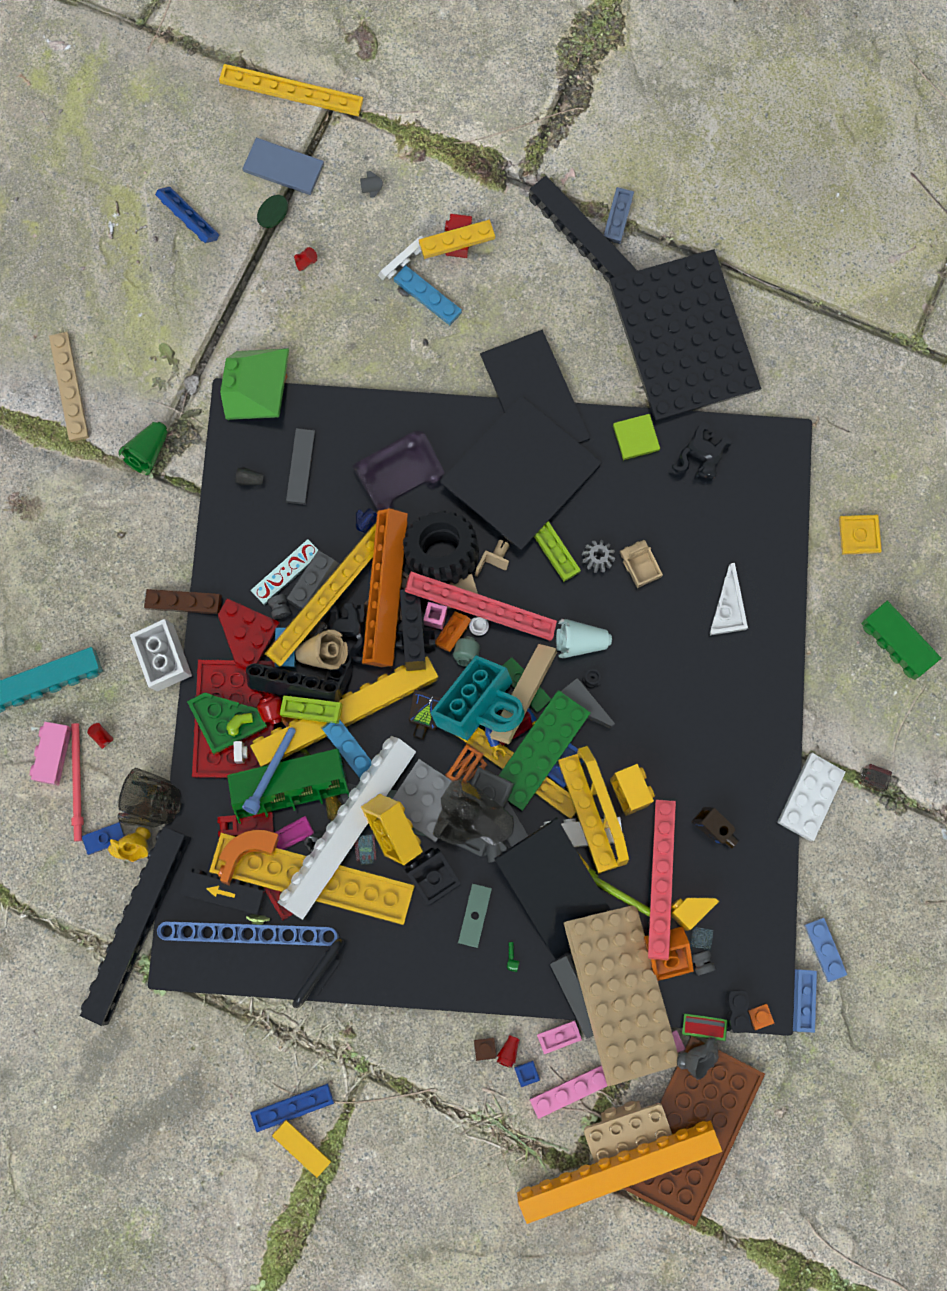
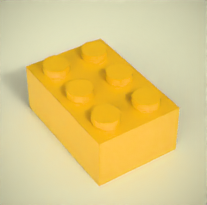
M638 764L616 772L610 779L625 816L644 809L654 802V792L651 786L647 787L644 780L647 778L645 771L642 767L639 768Z
M379 794L361 806L384 856L405 865L423 852L420 847L421 841L412 830L413 825L404 814L405 808L400 801H395L390 797Z

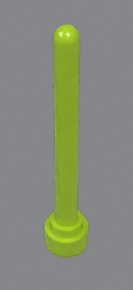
M590 868L588 870L599 888L630 906L634 905L638 911L650 917L649 907L598 878V875L595 874L596 871Z

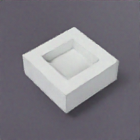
M235 741L234 762L236 764H245V758H248V748L244 746L242 741Z

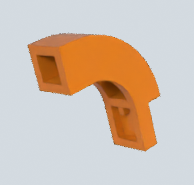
M252 830L233 838L225 846L219 857L221 862L226 863L219 870L218 877H221V883L230 885L236 865L244 855L251 852H261L274 856L280 838L279 834L266 830Z

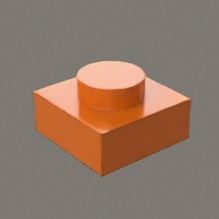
M767 1004L747 1011L754 1030L774 1024Z

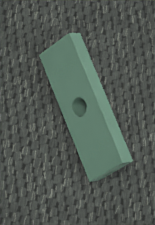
M472 884L458 941L459 944L478 948L492 888ZM477 912L479 918L474 920L471 918V914Z

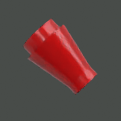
M508 1036L507 1041L497 1055V1063L509 1068L516 1064L520 1039Z

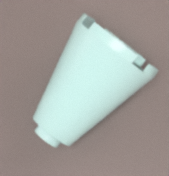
M561 619L558 623L562 624L561 629H557L556 648L557 651H561V654L558 655L560 658L606 650L611 645L612 636L605 629L568 619Z

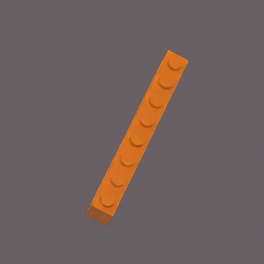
M390 508L377 512L362 659L363 664L378 667L393 666L400 587L402 583V566L404 563L403 539L405 538L408 516L407 513Z

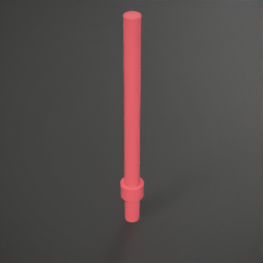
M74 723L71 724L73 817L71 818V826H74V842L82 841L84 817H81L79 724Z

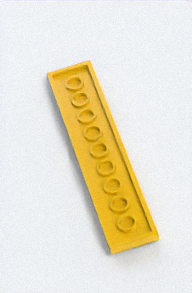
M220 834L210 873L218 875L221 866H225L226 863L221 862L219 857L225 846L235 838L234 836ZM278 848L275 849L274 856L261 852H251L244 855L238 861L232 879L282 892L288 888L293 875L299 872L307 856ZM339 865L316 901L404 925L414 885Z

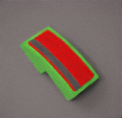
M684 1014L682 1035L705 1039L712 1037L719 1041H726L728 1020Z

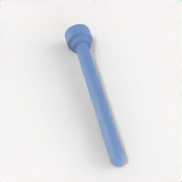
M290 727L253 796L245 800L242 806L245 811L254 815L258 813L260 809L259 804L261 803L259 800L296 732L295 728Z

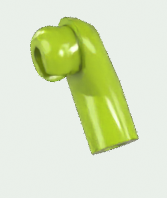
M252 713L235 715L227 724L228 734L235 736L239 733L238 728L242 724L253 723Z

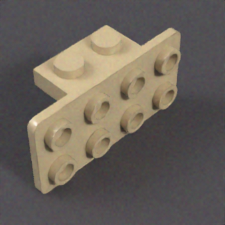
M629 1101L621 1107L608 1108L601 1113L602 1122L584 1128V1134L594 1163H597L602 1158L616 1156L621 1151L635 1149L640 1144L654 1142L661 1136L672 1135L662 1104L657 1103L642 1108L640 1101Z

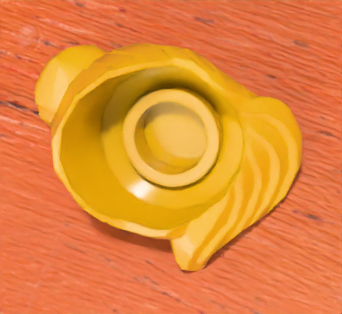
M138 827L135 833L127 834L119 841L111 839L108 851L113 857L126 859L130 862L143 859L148 855L147 840L151 837V832L145 827Z

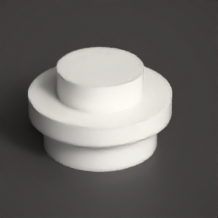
M477 616L471 620L469 628L474 635L481 636L488 631L489 624L486 619Z

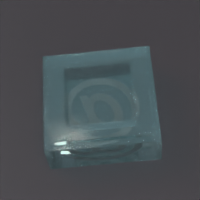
M693 927L690 947L711 950L714 930Z

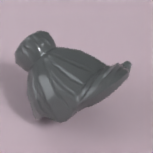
M709 1037L705 1044L691 1049L688 1053H679L677 1066L681 1070L687 1069L695 1079H702L718 1061L717 1040Z

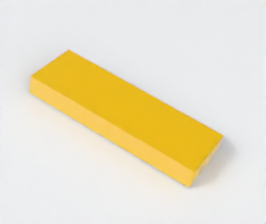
M287 1119L272 1134V1137L316 1178L331 1163V1160Z

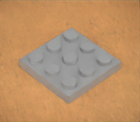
M418 759L394 795L393 800L402 803L405 808L404 814L411 821L413 828L436 842L468 791Z

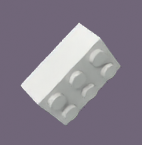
M163 619L130 635L149 688L158 692L192 676L173 623Z

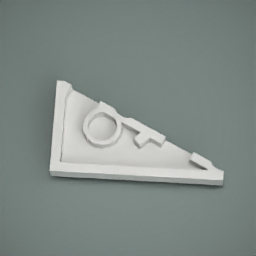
M731 563L728 566L711 626L710 636L748 629L735 563Z

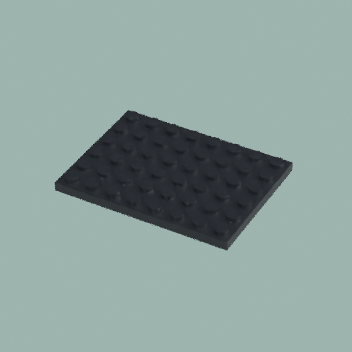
M715 249L608 280L655 422L762 389Z

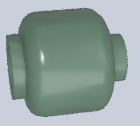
M466 636L461 638L455 644L453 657L459 665L467 667L476 655L479 656L480 645L473 637Z

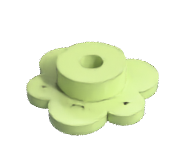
M251 914L246 916V919H249L252 924L262 925L265 921H270V918L264 915Z

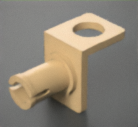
M499 540L493 553L485 550L476 568L475 576L478 577L485 562L507 570L509 561L503 557L509 548V544L505 542L502 547L503 540Z

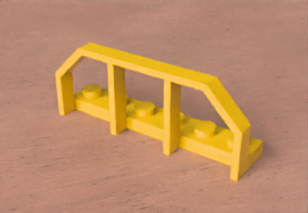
M588 746L579 748L577 754L558 760V764L599 874L626 865L629 856L624 835L596 759ZM580 758L584 760L592 779L591 790L580 764ZM596 794L605 815L603 824L592 797ZM607 828H610L618 857L617 862L605 832Z

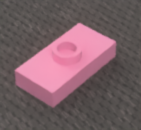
M575 1020L537 1034L544 1054L582 1040Z

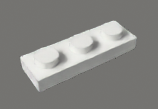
M423 237L417 238L384 267L378 276L382 280L385 278L391 279L397 273L396 269L400 265L404 267L411 261L410 256L413 254L417 256L421 252L419 239Z

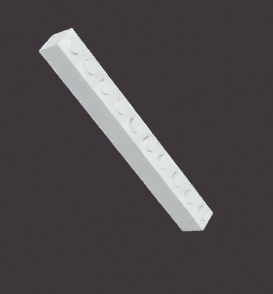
M391 736L383 743L380 753L372 759L370 768L361 775L357 787L351 790L348 800L338 809L335 819L327 825L326 832L322 838L316 841L314 850L304 859L303 866L299 872L293 875L288 888L280 894L277 903L303 920L368 824L361 806L379 794L387 796L416 753L415 750L401 739Z

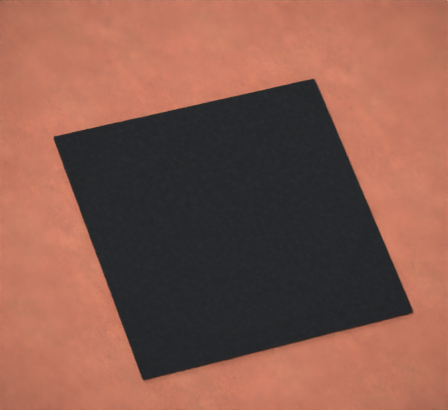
M215 378L212 384L190 592L222 595L221 608L225 601L230 599L273 619L271 614L272 608L268 603L263 605L251 590L307 539L319 551L341 564L376 523L379 510L390 508L407 513L406 531L408 528L411 529L410 525L414 521H419V517L422 515L427 516L429 512L433 511L434 513H439V511L450 513L451 511L457 513V516L462 515L465 517L466 521L473 525L479 547L478 563L475 564V569L472 573L468 572V575L472 574L478 594L557 621L551 641L487 620L489 624L488 631L484 635L476 636L470 631L468 625L459 639L466 636L473 637L480 645L479 657L501 666L512 657L525 670L538 644L556 648L557 629H561L562 624H558L561 619H568L605 629L612 636L611 645L606 650L568 658H560L558 655L561 654V651H557L540 685L544 692L552 699L558 690L562 691L578 678L615 723L609 729L590 719H586L570 743L577 749L588 746L596 759L615 814L621 819L622 833L629 860L626 865L598 874L589 847L575 848L576 851L588 864L589 868L596 871L595 874L598 875V878L650 908L655 801H676L671 905L680 898H716L719 901L691 930L685 931L690 943L691 955L710 950V959L714 963L716 970L697 976L695 972L696 965L693 963L694 972L658 981L670 1027L683 1028L684 1014L727 1020L729 1012L725 1003L727 991L745 990L749 996L748 1010L767 1004L774 1020V1024L758 1030H754L751 1023L749 1033L791 1036L793 1034L799 835L777 822L799 777L802 764L812 421L802 418L689 411L655 422L650 408L575 403L590 436L588 441L579 444L602 463L549 520V523L581 570L580 573L563 582L534 537L520 551L440 483V480L505 413L498 397L284 383L279 417L227 420L220 393L222 378ZM650 414L660 451L623 460L613 423ZM702 421L710 425L708 432L715 433L713 438L709 440L716 445L725 436L733 440L731 446L723 450L721 460L716 465L717 475L714 479H705L700 476L695 479L699 466L704 462L690 454L687 456L690 463L689 469L685 473H676L672 469L673 464L682 466L680 453L691 441L694 432ZM296 428L315 430L306 505L286 502ZM441 540L428 546L424 553L432 557H444L454 552L458 545L452 541ZM499 540H503L502 547L507 542L509 548L503 557L509 561L507 570L485 562L478 577L475 576L476 568L485 550L493 553ZM594 540L597 542V545H599L600 540H603V546L609 543L610 547L608 550L612 549L615 551L611 555L615 557V560L610 562L612 565L610 569L605 567V572H601L600 568H598L597 573H594L595 567L592 566L588 570L587 566L589 563H583V559L586 557L582 553L587 551L585 548L587 544L592 546V541ZM645 540L648 547L651 548V552L663 575L661 578L637 588L623 563L624 559L621 557L620 550L627 546H632L638 541ZM597 553L596 559L600 560L601 554ZM404 554L402 570L409 575L410 570ZM373 557L336 600L335 605L341 608L342 618L348 616V611L344 608L345 603H353L356 608L357 605H361L369 599ZM731 563H735L748 629L710 636L711 626L728 566ZM306 569L277 595L285 594L288 597ZM421 597L423 630L435 629L436 640L442 630L425 626L423 619L428 602L439 603ZM288 600L286 604L290 607L291 614L281 619H274L280 622L278 628H287L301 611L289 604ZM455 608L447 609L448 612L443 628L455 611L467 616L471 620L477 616ZM188 612L184 655L192 676L180 681L165 827L191 838L155 917L148 988L151 990L294 1000L303 987L301 982L324 950L327 952L330 946L162 940L157 935V928L163 922L256 925L252 924L249 919H246V916H250L253 913L179 894L186 871L192 872V868L204 871L203 875L211 877L212 873L209 871L220 838L218 837L220 824L217 823V817L235 815L231 805L228 778L192 777L195 717L187 701L196 697L198 660L234 659L218 614ZM330 612L322 623L318 622L301 643L328 630ZM402 621L397 625L396 631H403ZM274 634L272 640L270 641V643H269L267 649L265 650V652H266V651L270 648V646L275 642V634ZM343 637L342 640L347 643L348 654L350 655L351 648L357 643V638ZM395 641L393 666L378 667L356 663L352 660V674L343 695L351 691L353 693L359 691V688L366 683L373 684L377 682V678L384 674L389 676L395 673L394 670L402 665L406 667L404 649L396 648ZM437 645L432 647V649L424 648L425 657L428 656L438 675V681L418 691L439 698L445 695L466 668L459 665L454 659L453 652L455 646L450 652L439 648ZM364 646L357 652L358 656H363ZM265 652L260 661H272L265 655ZM297 661V671L294 672L325 678L328 669L302 664ZM590 668L599 670L602 674L601 684L588 687L586 682L583 681V674L586 673V670ZM510 685L505 693L512 695L514 688ZM413 693L346 727L371 761L380 753L383 743L391 736L401 739L416 751L391 790L398 791L418 759L445 776L467 744L456 735L439 727L436 732L427 729L424 739L414 737L413 733L416 725L409 723ZM547 705L538 713L531 706H529V709L538 720ZM281 721L274 724V730L279 727L282 729L286 728ZM479 725V728L485 731V726ZM531 728L511 740L510 744L506 743L504 746L515 753ZM325 737L282 759L280 762L337 748L328 737ZM470 750L467 751L463 759L471 753ZM341 755L347 783L358 785L360 778ZM476 756L471 759L467 767L475 761ZM482 757L488 764L484 769L496 775L501 773V768L486 757ZM480 762L477 764L474 771L482 765ZM583 762L581 766L591 790L593 782L585 762ZM638 764L639 768L642 767L645 771L647 778L644 780L647 787L651 786L654 792V802L644 809L625 816L610 779L616 772ZM459 768L455 773L452 774L453 777H455V776L457 775V773L459 772L460 768ZM464 774V775L459 779V781H462V779L464 778V776H465L466 774ZM473 778L463 786L465 790L468 791ZM565 786L563 789L569 793L567 786ZM536 794L533 795L523 811L509 802L528 836L540 829V826H544V822L552 821L556 817L561 824L564 823V820L569 819ZM597 794L593 795L592 797L599 816L603 819L604 812ZM340 795L322 799L323 804H321L319 799L295 805V811L292 806L270 811L273 813L274 832L304 816L307 817L314 832L319 830L326 832L327 825L335 819L338 809L344 802ZM462 803L436 842L427 836L417 835L421 841L420 847L423 852L414 859L420 860L423 858L424 852L430 848H439L461 883L429 906H427L404 870L407 868V864L402 865L384 856L377 839V860H374L372 847L373 836L375 835L369 823L358 837L359 851L362 847L363 849L370 848L372 851H360V862H357L355 842L340 864L348 868L414 885L404 925L317 901L314 902L303 920L293 914L282 921L268 895L265 894L260 915L269 917L270 921H265L262 925L330 927L337 930L339 938L344 940V945L336 956V959L341 961L318 996L311 992L306 1001L577 1020L550 966L556 959L496 862L489 863L487 855L481 857L447 840ZM703 807L715 808L735 827L736 830L733 835L739 840L735 847L731 849L725 843H715L691 822ZM575 813L571 819L579 822L578 816ZM233 822L227 823L228 830H232ZM497 824L492 838H499L508 846V849L511 848ZM361 837H364V843L361 844ZM367 837H370L371 846L367 844ZM303 841L286 849V851L304 856L311 854ZM613 843L610 844V846L613 851L615 860L617 862L618 857L615 849V844ZM372 853L371 861H369L368 855H365L366 861H363V854ZM242 882V885L250 887V883ZM472 884L492 888L478 948L458 943ZM598 887L611 910L630 906ZM638 911L644 935L649 936L650 917ZM473 912L471 918L476 920L479 918V914ZM671 917L670 930L681 927ZM169 925L163 930L166 937L172 934V928ZM190 926L185 927L183 931L184 936L188 938L192 935L193 930ZM211 927L204 929V936L206 938L212 936L213 930ZM230 927L224 930V937L230 939L233 936V930ZM247 928L244 931L245 939L249 940L253 937V930L251 928ZM267 929L264 932V938L271 940L274 933L271 929ZM289 929L285 931L284 938L286 941H291L294 933ZM311 930L304 933V939L307 942L314 939V933ZM327 931L324 934L326 942L329 943L334 940L335 936L332 931ZM697 931H704L707 934L708 942L706 945L698 946L694 943L696 942L694 935ZM699 932L696 934V940H698V934H702L705 941L703 943L700 941L696 943L702 945L706 942L707 937L704 933ZM509 942L514 943L513 960L519 961L517 972L507 969ZM570 950L569 952H567L566 954H564L563 956H561L560 958H562V957H564V956L570 954V953H571V950Z

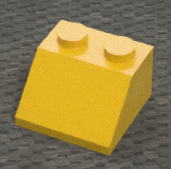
M680 898L671 905V917L681 927L683 926L684 931H688L719 901L716 898Z

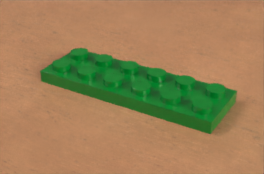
M559 690L498 775L515 783L508 801L522 811L591 714V712Z

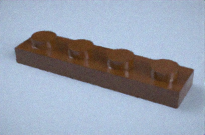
M146 589L144 608L147 610L218 614L221 608L222 595Z

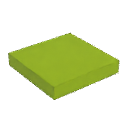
M650 414L613 423L623 460L660 451Z

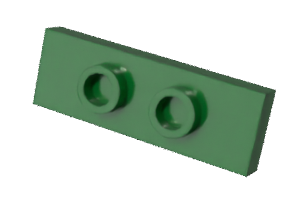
M511 657L502 666L507 668L512 680L511 686L515 689L524 669ZM539 686L530 706L538 713L552 699Z

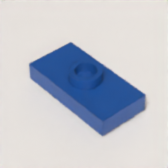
M118 822L83 835L82 839L87 855L107 849L111 844V839L119 841L125 834L121 823Z

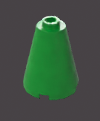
M152 422L119 449V456L122 454L125 457L123 461L133 470L139 473L145 471V475H149L155 466L168 435L167 427L161 422Z

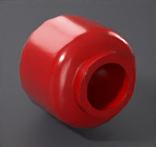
M274 694L261 697L259 699L260 702L257 704V710L261 719L264 722H270L271 725L282 721V716L280 715L281 698Z

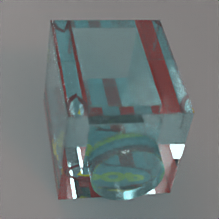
M375 835L359 836L355 842L356 861L361 862V865L373 864V860H377Z

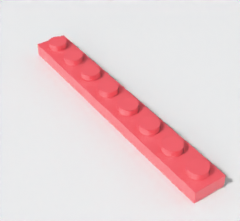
M414 572L409 574L404 592L550 641L553 639L556 620Z
M655 801L648 959L669 960L676 801Z

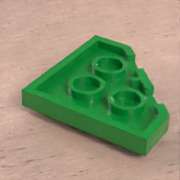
M203 693L187 701L214 755L234 745L235 741H242L267 728L257 708L208 693ZM252 713L253 723L242 724L238 728L239 733L235 736L228 734L227 724L235 715Z

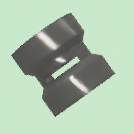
M285 594L276 595L267 600L268 605L272 608L271 614L273 619H281L291 614L290 607L286 604L287 597Z
M710 950L691 955L692 962L696 965L695 972L697 976L716 970L714 963L710 959Z

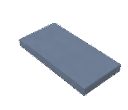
M256 137L242 169L245 173L311 195L324 166V161Z

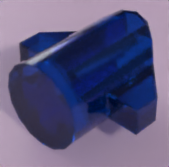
M370 508L365 513L358 510L356 512V529L360 532H368L377 521V513Z

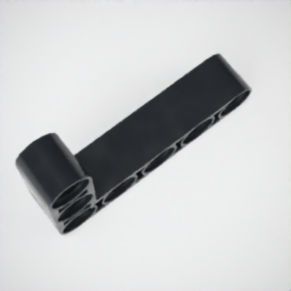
M348 654L345 663L341 664L338 669H328L325 678L262 664H250L246 668L247 685L250 689L280 696L339 702L352 674V658Z

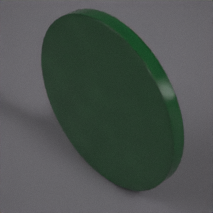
M273 195L266 199L257 213L259 225L263 228H272L278 225L287 214V199L282 195Z

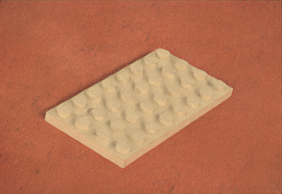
M632 905L564 922L607 1086L616 1085L677 1066L678 1052L657 977L654 975L650 960L648 959V952L644 942L645 935L637 908Z

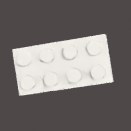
M810 753L777 823L811 842L814 841L844 777L845 771L814 753Z

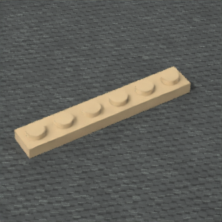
M64 332L50 335L49 340L69 441L74 442L88 439L89 434L69 334Z

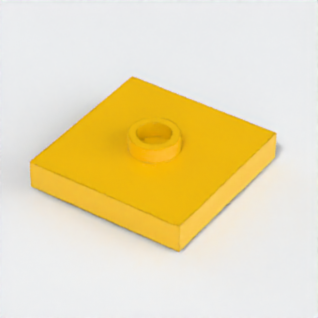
M878 515L839 517L842 555L882 552Z

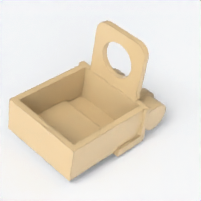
M645 540L638 541L636 544L620 550L621 557L624 559L623 563L637 588L662 577L663 574L651 552V548L648 547Z

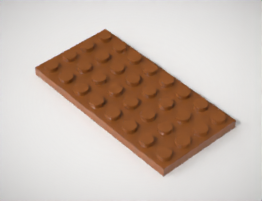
M690 1036L683 1052L688 1053L691 1049L705 1043ZM718 1050V1061L700 1080L695 1079L687 1069L681 1070L676 1066L659 1103L663 1106L672 1134H675L680 1129L694 1127L699 1122L711 1120L723 1152L623 1188L695 1227L765 1076V1073Z

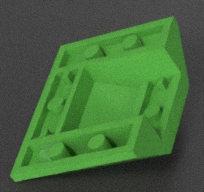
M288 348L236 351L226 358L220 393L227 420L279 417L289 356Z

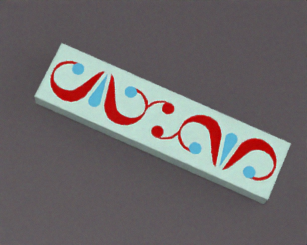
M307 539L260 581L251 592L263 605H266L269 598L276 596L307 568L318 549Z

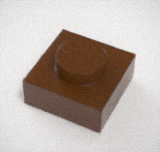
M494 1037L474 1040L476 1061L496 1059Z

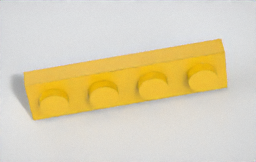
M489 219L419 239V245L424 259L494 240L495 234Z

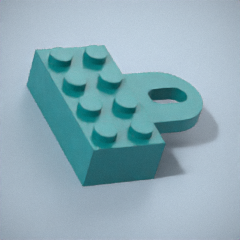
M476 655L430 713L437 727L468 741L479 725L496 732L513 730L522 722L525 712L518 698L505 693L512 684L507 668ZM499 710H506L513 713L510 718H504L496 713Z

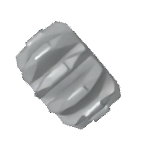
M595 540L592 541V546L587 544L585 547L587 551L582 553L586 557L583 559V563H589L587 566L588 570L592 566L595 567L594 573H597L598 568H600L601 572H605V567L610 569L612 566L610 562L615 560V557L611 556L615 551L612 549L608 550L610 547L609 543L603 546V540H600L599 545H597ZM597 553L601 554L600 560L596 559Z

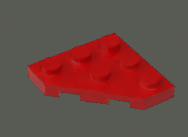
M230 599L225 601L218 613V618L222 624L235 665L246 669L250 664H258L280 622Z

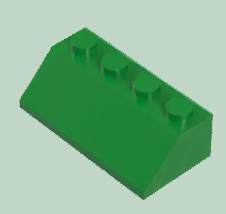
M888 600L861 623L864 631L872 635L877 640L878 646L883 650L885 649L890 654L891 660L899 664L903 668L904 674L913 680L919 678L942 659Z

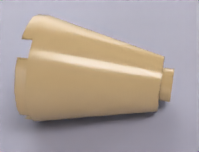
M326 630L298 645L295 649V657L302 664L333 670L338 669L341 664L345 663L348 647L347 643L343 642L341 633L336 630Z

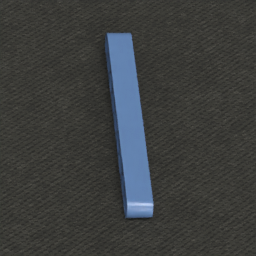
M163 922L157 928L159 938L168 941L331 946L339 938L337 930L330 927ZM169 925L172 928V934L166 937L163 930ZM190 926L193 933L187 938L184 936L183 931L185 927ZM207 927H211L213 930L210 938H206L203 933ZM228 927L233 930V936L230 939H226L223 934L224 930ZM247 928L253 930V937L249 940L244 937V931ZM267 929H271L274 933L271 940L264 938V932ZM291 929L294 937L291 941H286L284 933L286 930ZM308 930L314 933V939L310 942L304 939V933ZM327 931H332L335 937L332 942L328 943L324 940V934Z

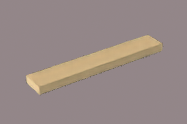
M538 644L512 693V696L521 701L525 713L557 654L556 648ZM503 710L500 716L510 718L513 713ZM519 725L507 732L492 730L490 734L491 739L510 744Z

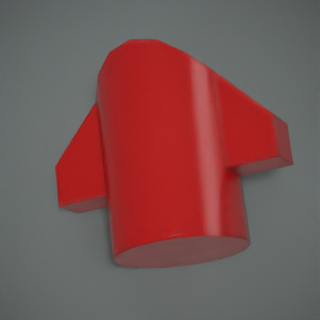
M307 247L300 254L294 256L297 269L303 271L310 264L318 261L317 253L313 248Z
M94 723L87 731V734L101 749L114 740L100 723Z

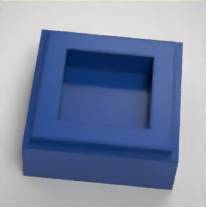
M534 1061L514 1067L521 1087L540 1081Z

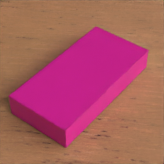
M306 816L274 832L279 834L280 837L277 848L286 850L315 833Z

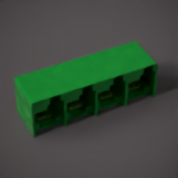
M339 749L280 762L259 800L261 803L259 804L260 809L257 814L265 813L266 817H268V812L290 806L295 811V805L319 799L321 804H323L322 799L347 793L349 798L345 768ZM269 765L227 775L231 805L239 824H241L240 818L254 815L245 811L242 806L246 799L253 796Z

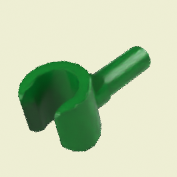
M509 942L507 969L517 972L519 961L513 960L514 943Z

